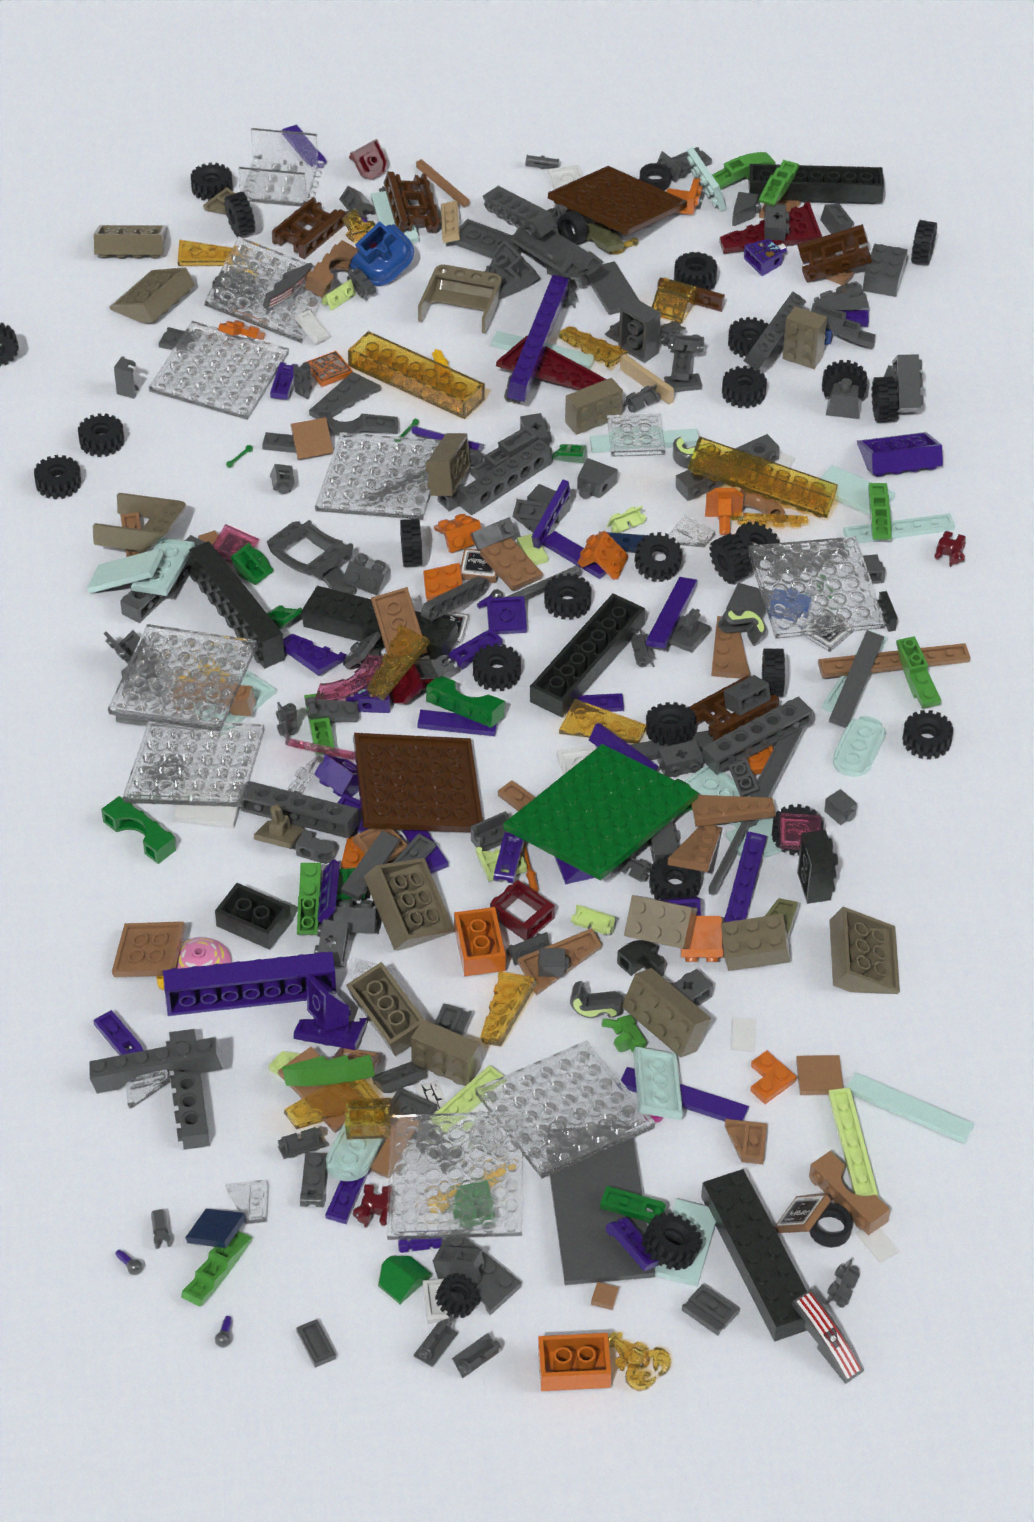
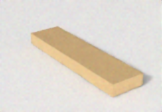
M458 202L441 204L443 243L460 240Z
M624 354L620 357V370L643 387H651L657 384L655 392L660 394V399L668 405L674 402L673 387L628 355Z

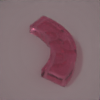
M367 655L362 665L350 678L331 683H320L315 698L337 701L361 691L382 671L387 661L386 657Z
M288 737L285 740L287 746L352 760L356 757V752Z

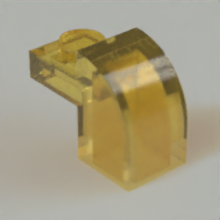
M355 209L350 210L342 218L348 229L345 235L353 243H357L375 226L373 220L363 223Z

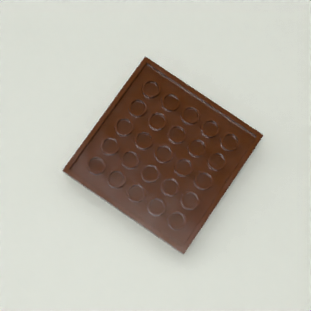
M611 166L601 168L548 192L547 197L554 201L555 204L563 205L568 210L576 211L582 216L589 217L594 222L604 224L607 228L617 230L626 236L687 207L686 200Z
M354 733L353 743L363 828L471 833V826L483 821L471 738Z

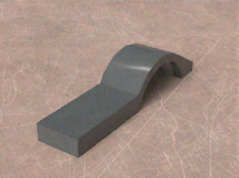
M318 409L317 415L320 418L326 417L329 432L335 435L353 436L361 431L398 434V417L362 413L353 421L343 422L333 419L329 415L328 410Z

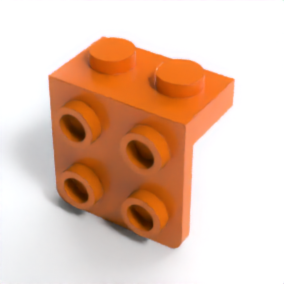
M694 178L690 191L667 189L666 192L687 201V207L676 213L694 215L695 208L699 205L700 196H702L703 186H700V179Z
M465 514L456 515L455 519L441 520L434 526L435 531L444 534L448 552L450 553L475 545L470 533L481 529L479 520Z
M605 530L596 535H591L586 540L587 544L580 552L581 556L577 563L583 568L596 562L613 580L618 579L628 559L627 553Z
M696 916L690 949L680 948V958H685V962H698V958H706V962H719V958H723L722 918L720 916Z

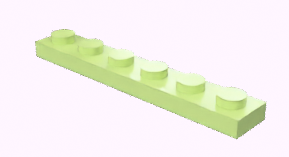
M850 1088L829 1090L828 1097L853 1194L859 1196L876 1195L878 1197Z

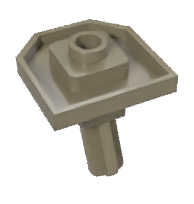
M276 804L270 807L272 820L267 821L254 833V840L291 849L302 834L303 828L290 824L289 817L283 815L280 805Z

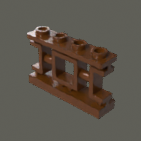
M388 171L383 184L395 225L403 233L405 229L411 231L413 225H425L427 232L432 231V233H436L441 225V219L438 217L437 205L434 204L433 192L430 190V181L427 180L426 174L422 173L421 177L415 175L413 181L401 180L399 174L395 176L394 172ZM407 200H418L419 206L408 205Z
M312 197L272 230V243L281 245L287 241L293 244L295 253L299 251L300 258L306 259L346 225L345 211L334 209L331 213L322 210V203H316V198ZM305 224H308V225L312 226L313 228H311L310 230H307V229H304V228H302V227H303Z
M863 224L798 244L802 262H810L809 265L802 266V272L807 283L872 263L868 246L860 248V245L868 243V237ZM840 251L843 252V254H840V255H837V256H834V257H831V258H828V257H827V255H830V254H833V253H837V252H840Z
M747 675L701 701L694 703L690 708L695 713V724L705 721L710 725L708 727V735L710 737L713 736V741L723 735L736 730L738 727L779 707V698L776 695H770L771 700L741 716L735 712L731 714L726 710L724 690L749 678L750 676Z

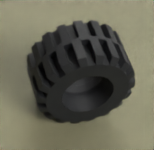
M689 252L676 259L674 281L710 291L714 289L717 280V264L712 256H708L706 253Z

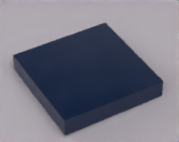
M206 1208L186 1235V1241L189 1244L227 1248L245 1222V1213Z

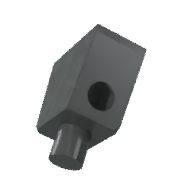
M844 378L841 383H835L832 387L827 402L826 415L859 419L861 411L859 386L852 385L850 379Z
M587 458L577 478L579 495L584 499L588 498L589 495L601 498L617 484L618 469Z

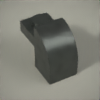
M636 940L618 950L617 964L630 976L643 967L646 970L652 968L659 975L664 976L665 962L660 956L656 955L655 944L649 941Z

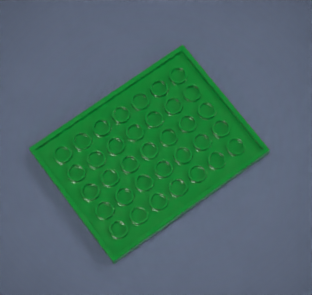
M601 744L503 823V830L601 881L698 799V792Z

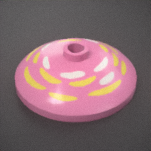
M207 937L191 938L183 941L181 944L176 969L231 963V956L228 949L215 939Z

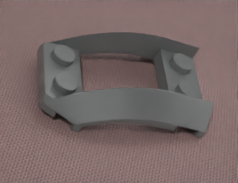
M311 520L304 524H301L300 521L292 522L266 541L270 552L284 564L305 575L323 581L322 574L328 572L332 566L341 562L342 559L350 561L353 551L352 543L346 545L343 544L342 540L325 534L315 527ZM302 535L325 551L309 564L297 561L283 551Z

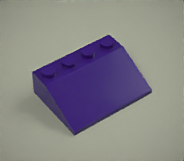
M927 432L857 440V445L867 470L874 476H883L885 473L890 472L892 474H900L906 470L917 472L922 468L934 470L938 466H943L942 444Z

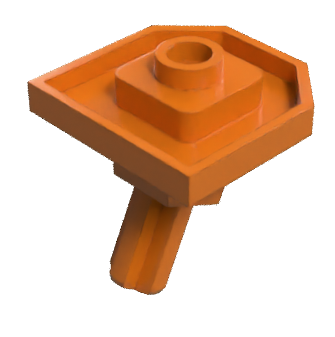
M715 488L706 494L705 517H718L719 534L723 536L729 534L731 517H742L743 494L736 488Z

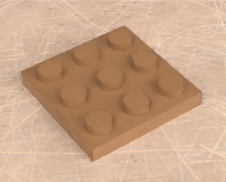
M184 921L124 923L112 968L113 977L163 976V970L176 968L186 928Z

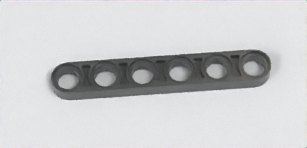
M477 576L427 601L422 606L421 617L433 621L484 595L488 590L489 580Z

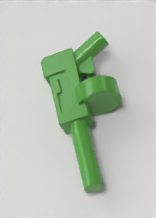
M632 1016L619 1017L617 1020L602 1019V1027L612 1028L617 1035L620 1034L613 1042L618 1052H625L629 1049L633 1052L635 1046L645 1048L647 1044L635 1025L636 1022Z

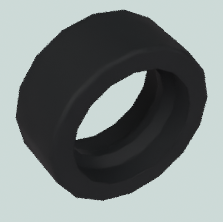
M660 163L646 164L640 170L639 180L661 190H666L671 183V171L667 166ZM649 176H660V177H662V178H661V179H650V178H648V177H649Z
M570 211L559 217L557 228L561 236L575 244L586 239L588 228L585 219L580 213ZM570 222L575 229V234L571 230Z
M829 1203L810 1229L811 1237L816 1243L824 1247L833 1248L845 1244L851 1234L853 1222L851 1214L841 1205ZM832 1217L841 1221L844 1229L838 1233H826L817 1224L822 1218Z

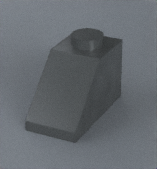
M738 192L733 210L732 226H737L755 218L756 211L759 212L760 210L758 194Z
M510 517L470 533L477 551L517 534Z

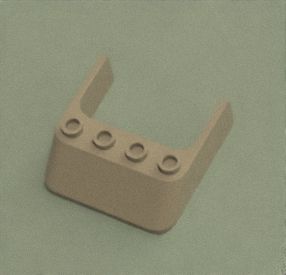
M446 264L436 266L418 305V321H423L430 304L436 302L484 311L482 316V333L485 334L497 308L502 282L501 276L495 273Z
M118 493V514L139 512V517H145L149 520L142 529L94 523L93 543L94 545L146 552L170 531L186 509V504L180 500Z

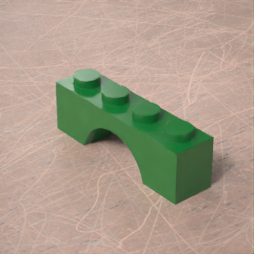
M447 677L435 678L426 687V702L492 728L504 717V700L489 694L481 697L465 696L456 690V681Z
M118 796L101 809L103 822L115 832L134 830L142 833L145 836L143 839L144 854L157 864L176 851L174 835L161 828L156 821L149 819L143 811L136 809L130 801Z

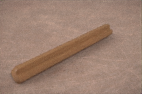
M424 160L416 161V167L462 207L469 206L470 200Z

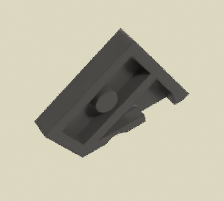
M517 499L512 517L534 533L549 503Z

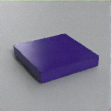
M524 596L486 598L488 630L491 628L496 634L527 633Z

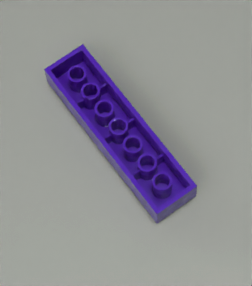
M333 952L299 954L296 956L163 970L168 1016L307 1001V974L310 973L330 986L336 993Z

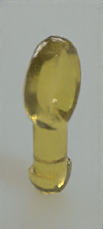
M631 238V240L624 242V249L612 251L610 254L619 255L624 253L627 248L637 246L639 244L638 238Z

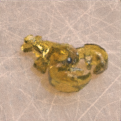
M615 1332L611 1333L608 1336L609 1348L615 1347L620 1355L615 1360V1364L620 1368V1371H623L625 1366H627L625 1380L632 1389L644 1391L656 1382L655 1376L651 1379H644L649 1378L651 1373L636 1371L647 1368L650 1359H653V1369L655 1372L658 1370V1366H662L658 1373L660 1377L670 1370V1355L664 1348L655 1347L653 1350H648V1346L639 1341L632 1344L622 1340L623 1333L621 1332L617 1334Z

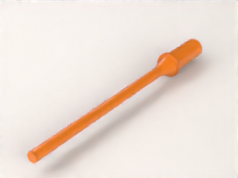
M524 841L522 849L527 865L526 877L528 878L529 887L538 892L536 873L531 869Z

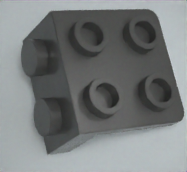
M355 553L349 561L342 582L377 595L389 567L381 560L374 561L369 559V556L364 553Z
M134 630L120 643L107 631L103 633L107 637L105 642L128 665L139 655L155 654Z

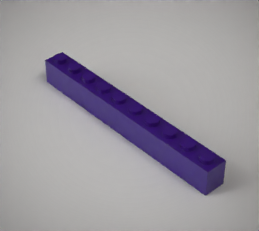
M552 275L509 381L507 398L525 402L567 296L569 278Z

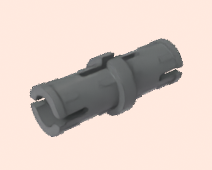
M526 155L525 165L537 166L540 169H543V167L558 168L559 159L546 158L544 155H541V157Z

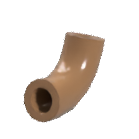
M741 488L743 506L762 512L772 522L779 521L783 517L784 510L774 498L755 489Z

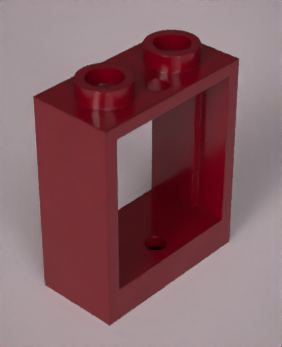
M519 880L512 885H508L504 892L498 897H494L490 903V907H495L498 922L524 941L534 937L555 918V905ZM517 899H520L537 911L524 923L505 911Z

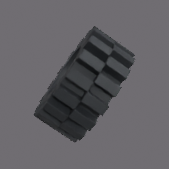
M454 1273L453 1276L451 1274L443 1279L436 1291L435 1300H438L436 1304L437 1306L442 1305L440 1310L442 1312L448 1311L446 1315L449 1317L451 1313L454 1314L453 1318H458L459 1315L461 1318H465L466 1315H470L480 1298V1295H478L480 1293L479 1289H475L477 1284L475 1282L471 1284L472 1279L470 1277L467 1280L464 1279L465 1275L463 1274L458 1277V1273ZM450 1291L460 1293L465 1301L455 1299Z

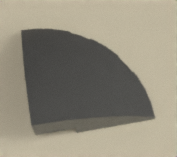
M506 240L493 252V260L489 266H486L485 272L498 274L502 278L498 299L513 295L540 278L535 269Z
M857 281L838 286L836 292L832 290L825 291L820 294V299L819 297L814 298L815 304L835 310L869 308L867 296L863 292L862 285Z

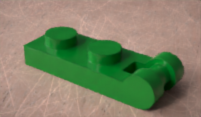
M606 1186L600 1202V1209L642 1220L649 1224L655 1215L658 1214L660 1216L661 1213L665 1212L666 1204L659 1200ZM647 1208H648V1209H652L653 1212H649V1211H646V1210H647Z

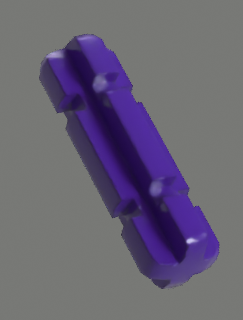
M433 1235L432 1238L428 1236L410 1238V1241L400 1239L398 1240V1249L400 1253L409 1252L408 1250L410 1249L412 1251L428 1250L430 1247L437 1249L441 1247L442 1238L441 1235Z

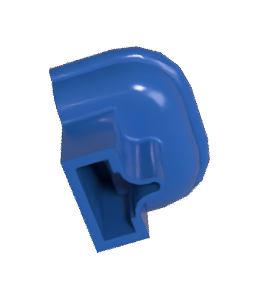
M379 221L355 244L358 252L353 257L350 267L353 270L356 268L361 269L374 286L387 285L398 277L412 262L414 256L413 244L395 224L385 226Z

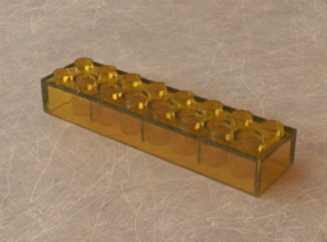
M367 331L348 349L349 367L463 419H466L485 400V383L370 331Z
M700 436L687 469L696 475L707 476L713 481H722L730 487L742 488L745 492L759 494L765 499L776 500L782 505L793 506L799 511H807L820 518L828 517L838 484Z

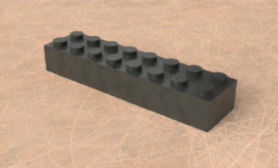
M749 164V193L758 194L759 200L770 176L774 175L777 167L779 168L780 165ZM799 165L794 179L780 200L882 203L884 193L883 167Z
M210 541L189 549L190 557L188 562L191 566V571L189 572L191 579L198 583L201 592L205 593L209 602L216 606L219 615L225 618L227 625L234 629L237 638L244 642L247 651L252 652L255 661L260 663L264 669L284 661L283 633Z
M317 585L301 610L303 627L360 642L377 631L381 634L372 601L368 598ZM415 611L427 653L417 656H430L429 659H436L441 655H447L448 657L458 639L457 621L442 617L429 621L421 617V612ZM381 635L375 646L385 648Z
M612 593L530 685V702L563 718L569 708L577 702L579 697L584 694L626 646L632 636L644 625L645 608Z
M744 1169L702 1182L701 1198L705 1206L709 1207L716 1221L715 1226L774 1342L807 1331L804 1327L806 1322L791 1305L795 1299L807 1292Z

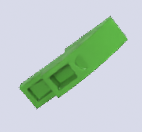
M767 152L750 153L724 163V168L712 174L721 190L743 177L748 179L749 164H776Z
M915 636L897 640L896 644L900 661L913 697L918 699L922 709L940 705L941 698L928 673V663Z
M300 863L297 935L318 934L319 921L317 916L321 887V863Z

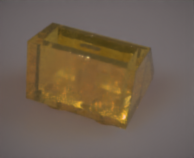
M664 278L657 288L652 308L660 312L662 318L683 323L695 304L696 287Z
M391 1098L347 1099L345 1107L347 1139L391 1138Z

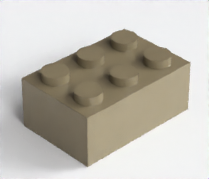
M794 306L786 318L782 359L815 370L823 358L827 317Z
M611 377L566 395L565 423L577 435L622 417L623 389Z
M632 895L624 936L681 949H690L698 908Z
M783 914L721 923L724 958L728 971L790 962L787 928Z
M423 1019L411 1037L412 1064L418 1068L429 1070L437 1076L450 1079L458 1085L466 1086L476 1077L481 1069V1043Z

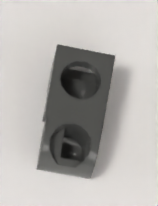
M304 829L296 842V855L327 864L335 858L334 843L327 839L320 840L314 838L311 831Z

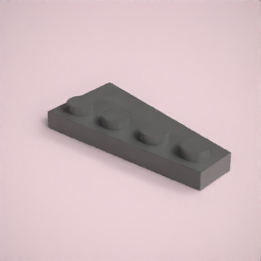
M352 372L309 410V415L319 419L320 416L317 415V411L321 409L328 410L329 415L333 418L342 413V409L354 406L358 400H365L369 398V394L380 392L381 385Z
M458 1230L452 1232L440 1245L480 1249ZM482 1251L485 1270L479 1269L481 1281L476 1283L477 1287L475 1289H479V1301H482L489 1315H492L521 1288L522 1282Z

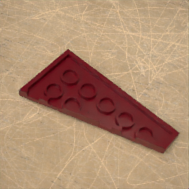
M810 202L804 203V206L797 208V206L791 208V211H789V221L786 222L789 224V234H785V241H771L777 246L780 244L793 245L822 237ZM764 219L757 225L753 226L751 224L746 226V229L742 231L736 230L721 236L719 243L723 253L744 251L745 245L764 240Z
M526 335L496 361V367L514 371L528 336ZM547 346L535 374V378L577 390L606 380V378Z

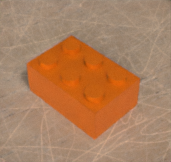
M495 907L454 912V930L464 976L506 971V954Z
M608 1333L538 1336L541 1391L611 1388Z

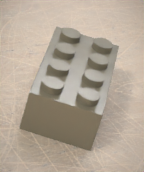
M446 433L443 439L440 440L439 445L436 446L429 460L426 461V472H429L427 486L430 489L431 496H453L470 469L467 433Z
M382 962L346 984L351 997L394 1056L411 1046V1037L424 1018Z
M652 968L634 975L622 1003V1008L680 1058L698 1050L711 1020V1017Z

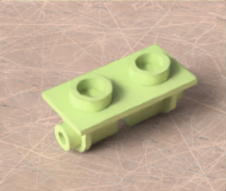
M351 279L324 295L321 299L322 304L329 305L330 311L355 296L356 293Z
M643 506L631 507L623 514L616 513L612 515L606 527L612 526L611 531L613 533H621L630 528L627 524L628 522L632 528L643 524L646 521V516L640 513Z
M577 904L575 915H572L571 922L575 926L586 929L592 926L593 931L603 935H610L614 932L615 917Z

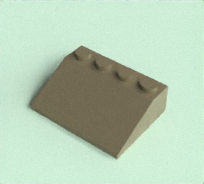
M99 225L93 234L94 255H99V257L116 255V257L120 258L126 257V255H133L135 258L143 257V255H150L152 258L160 257L164 253L167 225Z
M186 267L151 270L109 308L140 323L149 322L151 324L156 322L161 314L169 311L170 306L180 301L179 298L188 294L195 284Z
M425 858L376 865L364 876L394 950L410 948L455 931Z
M843 906L829 920L833 986L855 993L898 994L900 986L895 926Z

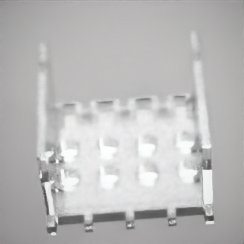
M251 128L252 156L254 158L250 168H238L240 192L245 193L247 200L264 204L301 207L305 202L309 201V198H315L316 192L311 190L312 188H317L319 182L314 179L315 177L319 178L322 176V172L317 169L324 168L325 165L323 161H318L317 134Z

